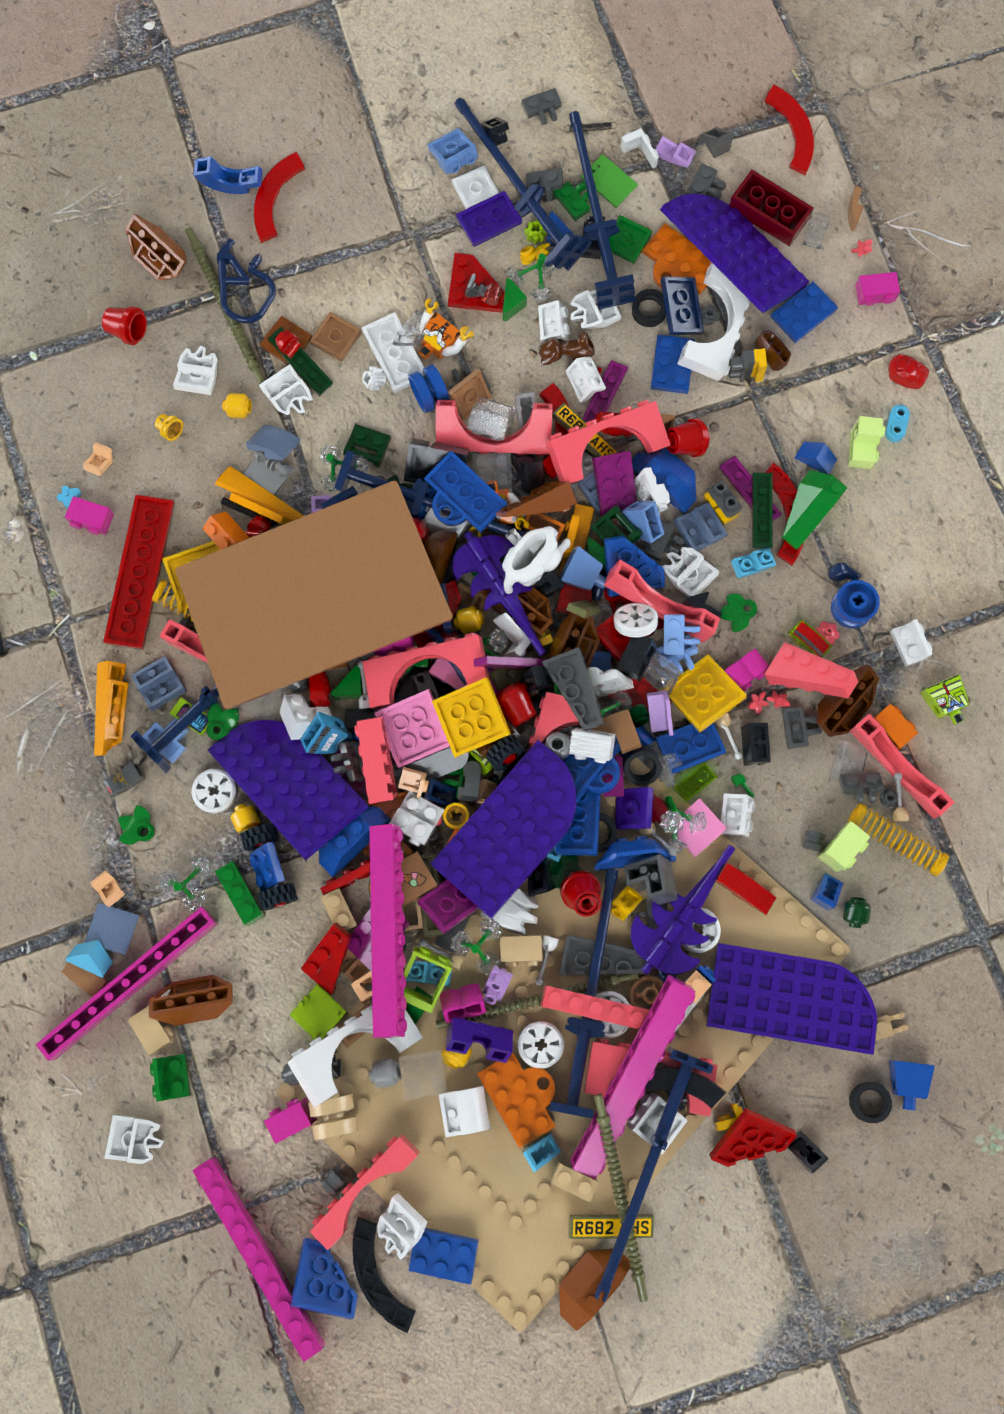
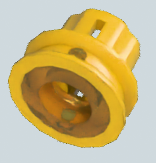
M161 414L155 420V428L160 430V435L163 438L173 441L182 433L183 422L174 415L167 416L166 414Z
M452 803L445 808L443 820L449 828L453 830L455 828L461 829L469 820V812L463 804ZM452 814H461L460 821H452Z

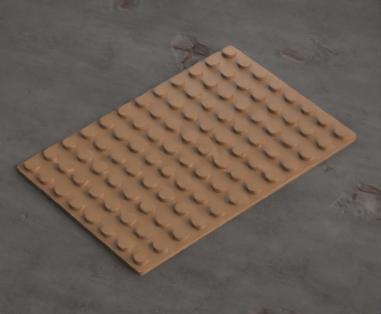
M391 481L175 569L223 707L227 710L448 622L453 618L397 481Z

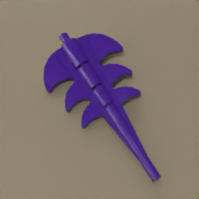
M467 532L464 535L468 541L467 544L456 551L452 561V571L455 579L459 580L461 576L468 572H477L471 583V596L474 597L479 591L490 589L491 592L484 602V611L501 603L528 637L539 656L545 655L547 652L537 638L517 597L520 593L531 591L532 586L528 587L516 582L512 585L513 592L511 594H507L504 591L505 571L502 568L503 563L500 562V559L506 556L509 549L514 547V545L500 536L487 535L479 538L474 537L471 532Z
M727 846L718 861L685 897L677 894L678 899L670 902L674 908L672 912L666 911L655 902L652 903V916L658 925L656 930L645 926L639 916L634 918L631 926V941L636 953L646 961L641 969L642 972L648 975L654 967L663 973L677 975L691 971L700 963V959L685 954L681 949V945L696 946L709 940L708 936L697 933L692 925L693 923L708 925L717 922V918L706 914L701 908L721 870L735 851L733 846Z

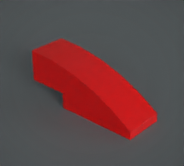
M729 863L724 865L716 880V883L729 890L731 894L764 915H767L776 900V897L764 887Z

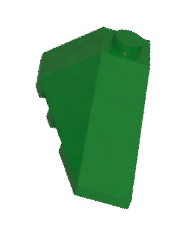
M809 470L798 484L797 494L793 500V507L787 519L782 538L797 550L840 499L847 487L833 475Z

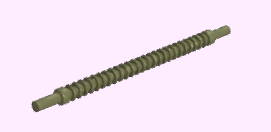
M186 228L185 232L191 243V249L195 253V257H197L196 260L199 262L201 270H203L209 287L212 288L211 291L214 292L213 295L216 297L218 305H220L226 322L229 323L228 326L231 328L230 330L233 332L237 344L240 345L239 349L242 350L241 353L244 354L243 357L246 359L250 371H253L258 383L261 384L265 379L260 370V363L256 360L257 357L254 355L248 339L245 338L246 335L243 333L244 331L241 329L239 322L231 319L224 313L220 302L218 277L215 276L216 273L213 267H211V263H209L205 250H203L202 244L198 242L192 228ZM227 298L228 307L232 311L233 308L231 307V304L228 302L229 300Z
M602 1093L594 1095L598 1112L596 1119L598 1125H600L599 1130L602 1131L600 1133V1136L603 1137L601 1141L604 1143V1153L607 1154L605 1159L609 1160L607 1166H610L608 1168V1171L611 1172L609 1176L612 1178L610 1182L614 1184L612 1189L615 1190L613 1194L616 1196L614 1199L617 1201V1212L620 1213L618 1217L622 1219L620 1220L622 1225L629 1202L626 1200L628 1198L625 1195L626 1189H623L625 1187V1184L622 1183L624 1179L620 1177L622 1172L619 1171L621 1166L618 1165L620 1161L617 1159L618 1154L615 1153L617 1148L614 1147L616 1145L613 1142L614 1136H611L613 1131L610 1130L612 1127L609 1124L611 1121L610 1116L606 1113ZM632 1228L626 1244V1253L629 1254L627 1258L630 1260L629 1265L632 1266L630 1268L632 1271L631 1276L632 1280L636 1283L639 1301L646 1302L648 1297L644 1284L645 1273L642 1270V1260L639 1259L641 1255L638 1253V1243L635 1241L637 1239L634 1235L635 1230Z

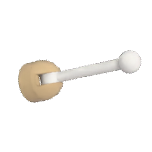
M727 712L715 723L719 728L725 729L735 752L734 757L739 760L742 758V753L738 751L728 728L731 724V717Z

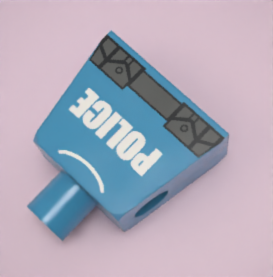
M318 712L300 740L306 753L334 754L338 751L339 744L352 742V734L347 731L341 719Z

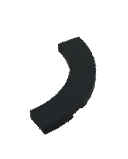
M412 667L395 690L394 703L416 695L411 676L428 671L427 667ZM372 708L346 709L344 722L346 729L355 730L354 726L357 725V721L374 718L377 711Z
M655 1068L654 1077L651 1081L648 1080L645 1086V1093L655 1090H672L679 1068ZM692 1072L685 1093L700 1099L712 1109L726 1094V1091L709 1078Z
M358 1216L353 1235V1264L360 1288L370 1305L388 1323L408 1333L416 1310L400 1302L384 1284L377 1269L374 1252L377 1223Z

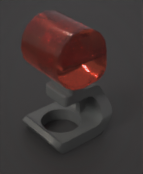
M472 274L465 291V296L468 298L482 296V302L493 306L497 305L503 289L494 283H489L487 286L481 284L478 287L474 282L476 275Z

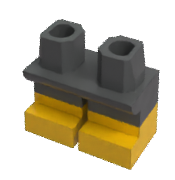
M765 348L743 350L741 356L731 357L729 378H739L740 383H742L745 377H754L755 382H762L767 368Z
M723 480L708 488V492L703 495V498L707 503H710L723 525L740 515L742 506Z

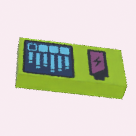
M181 697L170 714L178 719L192 704ZM203 712L188 727L203 736L209 724L207 715Z

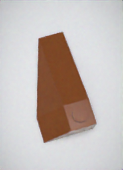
M550 481L530 491V495L519 498L520 503H511L496 512L497 517H510L558 511L564 513L571 509L570 506L577 502L569 481Z

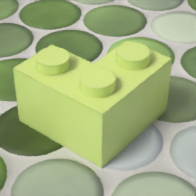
M865 416L858 418L850 434L848 467L871 469L878 462L879 451H876L880 439L885 434L882 418Z
M850 821L845 824L833 840L829 841L818 855V858L835 872L845 871L847 868L850 869L857 860L855 858L857 853H862L868 847L869 843L867 841L870 836Z

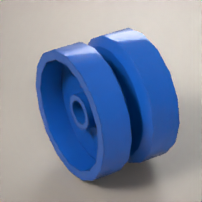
M433 364L423 368V376L418 371L408 375L413 394L425 414L435 409V402L437 403V400H450L444 381Z
M852 580L845 583L834 595L831 602V613L834 620L846 628L857 629L864 626L878 611L880 606L879 595L876 589L865 581Z

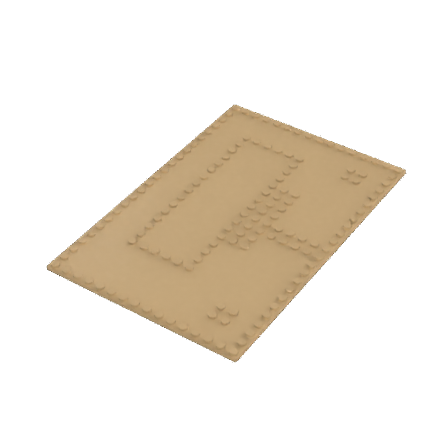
M635 758L630 763V770L636 775H644L651 771L638 758ZM623 772L624 789L650 787L653 788V794L655 793L657 797L659 796L666 807L667 804L664 799L667 796H672L677 809L685 812L691 806L659 777L649 785L638 786L628 781ZM601 794L600 813L608 815L615 823L617 797H603V794ZM670 813L668 814V820L660 825L658 822L655 823V833L671 848L673 847L677 850L675 855L676 861L671 863L677 894L685 897L718 861L727 846L731 845L735 848V851L726 863L740 870L776 897L767 915H764L715 882L702 908L711 911L720 923L721 933L717 943L828 961L839 964L849 953L850 948L723 834H720L700 854L694 857L677 838L676 842H673L672 832L667 828L671 824ZM601 821L599 822L598 844L604 843L609 837V829ZM638 829L617 830L616 839L627 838V841H634L635 837L644 835ZM647 836V839L653 838L655 841H657L659 844H661V843H660L656 838H654L653 836ZM606 850L598 852V856L576 855L578 857V867L582 871L594 874L600 882V899L602 904L607 870L594 872L593 867ZM624 868L615 869L618 870V877L613 901L627 887ZM528 878L519 888L528 893ZM558 888L535 895L533 897L539 906L531 909L530 912L538 917L537 924L525 923V935L513 933L480 915L482 910L479 908L471 914L454 953L461 952L467 955L465 963L461 970L452 966L450 987L444 986L441 993L450 989H460L468 984H479L482 993L494 965L498 966L499 969H506L507 973L513 974L501 1000L503 1004H506V1001L511 1003L513 999L515 1001H518V998L523 1000V997L529 998L530 995L532 997H535V994L539 996L544 990V985L564 989V987L569 988L570 985L575 987V984L580 986L581 982L587 984L589 975H558L567 935L595 941L601 907L596 914L583 917L564 904L560 895V889ZM647 889L638 892L644 899L631 913L646 912V900H650L648 899ZM668 902V911L672 912L674 908L671 906L670 902ZM612 912L610 913L605 943L635 950L631 941V926L634 920L631 917V913L624 921L615 917ZM641 917L642 923L647 925V917ZM694 925V930L697 933L702 934V932L700 931L702 927L700 925ZM489 930L490 934L481 945V951L488 959V963H485L478 953H473L471 948L463 946V942L478 943L485 932ZM422 933L403 954L407 964L414 947H420L419 941L421 939H425L428 944L449 954L453 953L435 945L438 936L424 937V933ZM541 935L542 940L543 935L559 939L556 949L549 952L542 978L544 982L541 986H538L535 980L539 977L545 954L543 947L542 961H539L537 966H526V962H517V966L505 967V963H501L500 937ZM717 944L712 949L703 953L689 952L681 946L685 954L700 959V963L697 966L702 965L704 967L706 965L714 971ZM431 950V953H432V954H434V955H436V956L441 955V954H439V953H437V952ZM418 956L415 961L429 962ZM653 967L649 974L659 977V970ZM695 968L686 973L677 974V979L684 981ZM643 973V974H638V977H641V976L647 975V974H645V973ZM613 974L600 975L599 978L603 980L604 977L609 978ZM635 980L621 983L615 988L609 986V989H606L604 987L603 991L597 989V994L613 991L624 996L631 1005L629 991ZM406 981L407 988L414 990L418 986L430 996H432L437 986ZM654 981L641 983L636 992H643L646 988L651 987ZM710 986L677 1029L673 1041L668 1043L665 1051H668L670 1046L698 1059L700 1057L712 1059V1064L718 1065L715 1083L722 1087L727 1094L775 1038L707 1027L706 1022L711 993ZM649 991L647 993V998L651 1000L653 999L654 994L653 992ZM438 998L432 1012L425 1011L416 1023V1027L423 1038L401 1053L387 1039L373 1038V1033L367 1032L348 1048L342 1041L338 1044V1052L335 1053L337 1060L341 1059L343 1071L340 1077L333 1079V1082L340 1096L352 1094L355 1108L343 1113L344 1116H356L358 1131L322 1140L359 1174L364 1167L369 1169L374 1164L371 1160L380 1151L384 1153L388 1149L386 1144L394 1136L399 1138L403 1134L420 1151L418 1156L403 1172L381 1176L368 1185L388 1204H390L392 1197L399 1193L427 1221L425 1228L479 1239L471 1286L518 1332H522L559 1290L560 1282L587 1251L593 1250L602 1240L570 1239L568 1237L569 1215L620 1214L617 1212V1201L614 1199L616 1197L613 1194L615 1190L612 1189L614 1184L610 1182L612 1179L609 1176L611 1172L608 1171L610 1166H607L609 1160L605 1161L604 1171L602 1174H598L596 1178L599 1183L590 1203L551 1184L550 1180L558 1161L572 1167L570 1160L592 1119L550 1111L548 1105L545 1108L556 1127L519 1149L477 1075L478 1072L496 1062L486 1059L484 1046L480 1043L472 1042L470 1046L472 1048V1055L462 1068L453 1069L443 1062L442 1050L446 1045L448 1027L437 1029L436 1021L445 1019L440 998ZM636 998L640 1007L648 1010L651 1009L652 1005L646 1003L643 998ZM372 999L367 1001V1003L372 1005ZM497 1000L495 1004L500 1005L501 1002ZM359 1001L337 1026L340 1027L366 1004L363 1005ZM484 1001L486 1008H489V1005H491L492 1007L495 1006ZM535 1004L534 1008L528 1006V1009L524 1007L522 1011L517 1009V1012L512 1010L511 1013L505 1012V1015L503 1013H500V1016L495 1014L493 1018L491 1016H488V1019L483 1017L482 1021L476 1019V1023L503 1027L513 1031L512 1052L523 1070L532 1067L522 1059L518 1050V1040L523 1029L529 1024L538 1021L554 1025L562 1034L564 1050L561 1058L554 1065L542 1069L551 1075L555 1083V1095L552 1101L566 1103L577 1035L566 1030L565 1025H568V1018L582 1019V1016ZM628 1027L623 1034L614 1038H590L578 1106L593 1109V1116L597 1111L594 1095L583 1092L591 1042H597V1038L609 1040V1045L617 1046V1043L621 1042L630 1044L631 1047L640 1029ZM541 1038L539 1042H535V1047H538L537 1050L542 1051L544 1047H547V1043H544V1039ZM391 1058L398 1062L401 1067L402 1076L395 1086L378 1088L374 1082L370 1081L369 1070H372V1065L375 1061ZM658 1062L655 1068L668 1066ZM546 1077L539 1078L537 1081L538 1088H548L549 1080ZM284 1082L276 1091L277 1096L285 1103L296 1097L299 1100L306 1097L308 1102H310L301 1085L290 1086ZM483 1086L491 1129L466 1135L446 1137L439 1094ZM665 1090L652 1091L667 1103L669 1096ZM726 1094L715 1104V1106L711 1109V1112L726 1096ZM638 1099L635 1105V1111H637L641 1106V1099ZM687 1104L684 1105L685 1110L678 1108L677 1112L688 1121L663 1155L660 1153L650 1183L707 1116L687 1112ZM316 1117L317 1120L312 1125L323 1121V1118ZM627 1120L623 1135L618 1137L615 1142V1148H617L615 1153L618 1154L617 1159L620 1161L618 1164L621 1166L619 1171L622 1172L620 1177L624 1179L622 1183L625 1184V1187L623 1189H626L625 1195L628 1197L626 1200L629 1202L627 1205L629 1206L651 1145L626 1126ZM551 1133L561 1153L533 1172L522 1150Z

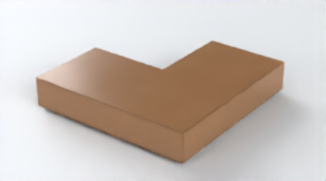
M628 709L604 717L605 724L592 729L615 734L622 754L642 747Z

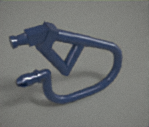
M229 238L227 243L217 253L221 307L224 313L231 319L240 323H253L260 320L267 312L275 298L276 287L268 275L257 270L258 265L262 261V255L259 257V254H257L249 263L248 272L267 283L269 295L258 313L253 316H240L230 310L227 304V284L249 285V277L234 255L230 253L231 247L235 242ZM226 264H231L239 277H226Z

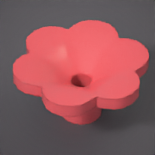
M824 621L815 629V632L828 645H832L840 636L834 623Z

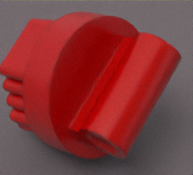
M289 330L280 332L275 338L279 350L290 358L293 357L302 345L297 336Z
M255 516L247 525L248 530L245 533L250 538L269 531L271 523L264 516Z

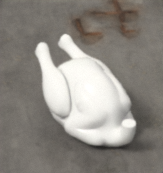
M548 526L527 532L515 547L509 549L503 561L502 568L505 571L504 591L507 594H511L513 592L512 585L516 582L529 587L540 580L544 572L554 570L559 565L563 553L570 547V539H564L561 545L557 547L556 539L558 532L553 527Z

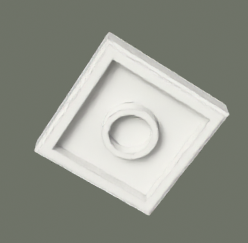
M485 165L452 179V185L465 209L499 193Z

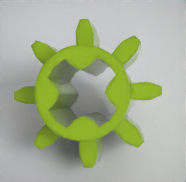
M537 219L532 223L528 222V228H525L524 234L527 235V241L533 242L534 245L540 241L543 243L544 236H547L544 228Z

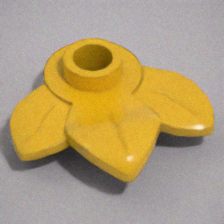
M550 243L541 244L536 248L530 245L521 249L519 252L521 263L523 265L531 264L533 261H537L541 253L547 257L549 251L546 249L550 246Z

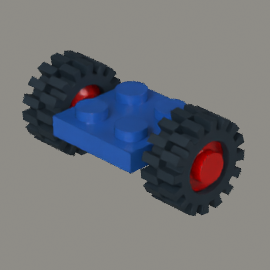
M268 823L240 833L244 850H255L249 854L250 864L254 868L256 884L261 891L258 897L262 910L267 911L279 908L298 900L293 883L279 886L280 883L285 881L274 846V842L280 840L276 827L272 823Z

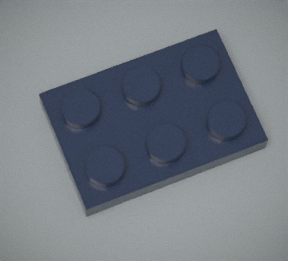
M663 277L660 279L669 334L700 335L704 333L695 278Z

